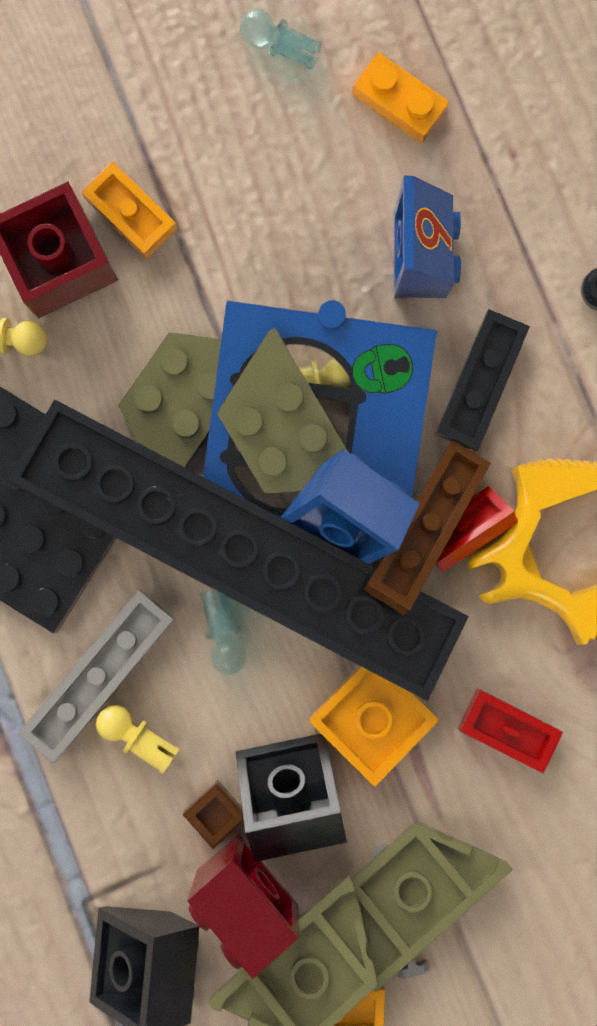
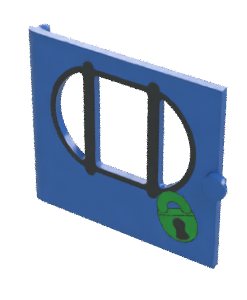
M335 300L324 302L320 306L318 313L226 301L203 477L279 517L287 509L260 501L243 486L235 472V467H248L241 453L236 450L234 441L217 415L220 407L267 333L271 329L276 328L286 346L305 345L319 349L333 357L343 367L352 383L350 388L308 383L318 399L346 402L351 405L345 445L347 451L362 458L369 468L386 480L401 486L405 493L412 498L437 330L347 318L344 306Z

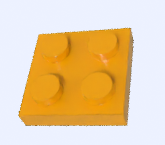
M359 666L308 718V721L376 787L430 731L439 719L412 693Z

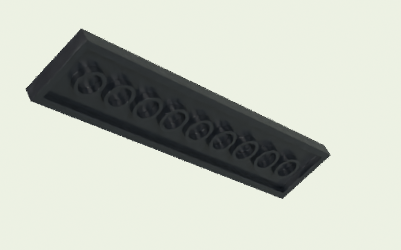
M55 399L7 480L13 485L426 701L429 700L469 617L420 591L410 611L405 615L401 614L364 591L376 567Z

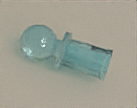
M259 8L250 9L240 21L241 35L250 46L260 47L268 43L270 44L269 54L275 57L277 54H280L305 66L308 70L314 67L318 58L304 52L302 49L312 54H315V52L320 53L321 41L312 39L289 28L288 22L284 19L280 20L277 27L274 26L270 15Z
M214 591L200 593V598H202L209 633L205 634V638L215 639L216 645L210 654L211 664L220 674L234 675L244 667L246 652L244 647L233 638V634L241 632V627L235 625L230 598L215 591L218 603L217 608Z

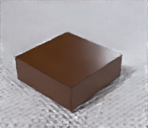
M219 780L187 807L182 814L212 849L220 844L244 821L242 806Z

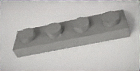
M138 590L18 734L54 764L176 618L145 592Z

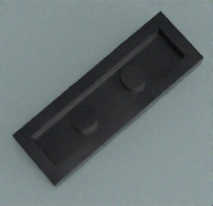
M487 310L434 435L448 441L453 439L474 452L479 450L530 326L493 310Z

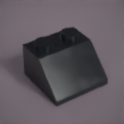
M321 733L236 751L245 834L255 862L347 843L327 742Z
M111 906L98 908L89 1003L123 1026H185L191 1024L197 950L199 947V926L171 911Z

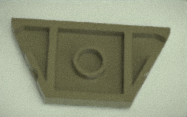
M276 328L271 329L217 412V415L265 494L301 491L323 463L341 450L347 451Z
M169 332L118 405L139 444L185 468L192 462L209 435L221 339Z
M416 820L352 876L378 979V986L374 991H378L513 871L507 861Z
M347 873L298 917V940L254 979L242 967L210 996L208 1004L211 1008L219 1012L223 1008L249 1021L248 1026H334L378 986V979L351 875Z

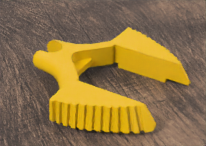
M546 458L545 461L537 459L536 462L529 461L527 464L523 463L519 466L511 467L517 490L515 514L518 523L507 529L498 541L470 556L468 569L491 563L499 569L501 575L500 582L496 587L482 592L478 596L484 603L488 604L519 598L536 602L558 613L570 629L576 645L588 644V641L597 638V584L570 593L542 579L529 542L541 518L539 510L597 490V461H594L592 464L587 460L581 462L576 459L573 461L564 459L563 461L561 458H555V460Z

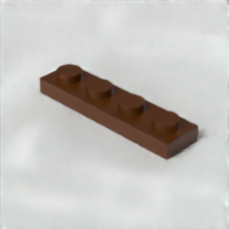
M452 439L415 500L419 503V506L399 550L382 557L364 591L403 615L410 611L491 464L489 461Z

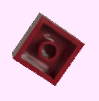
M69 181L0 213V255L23 303L38 319L118 281L84 208Z
M239 834L197 870L187 902L190 904L188 907L189 912L201 929L204 931L211 929L222 942L220 947L225 958L234 968L240 969L243 967L248 975L254 979L299 939L298 903L262 861L255 862L250 846Z

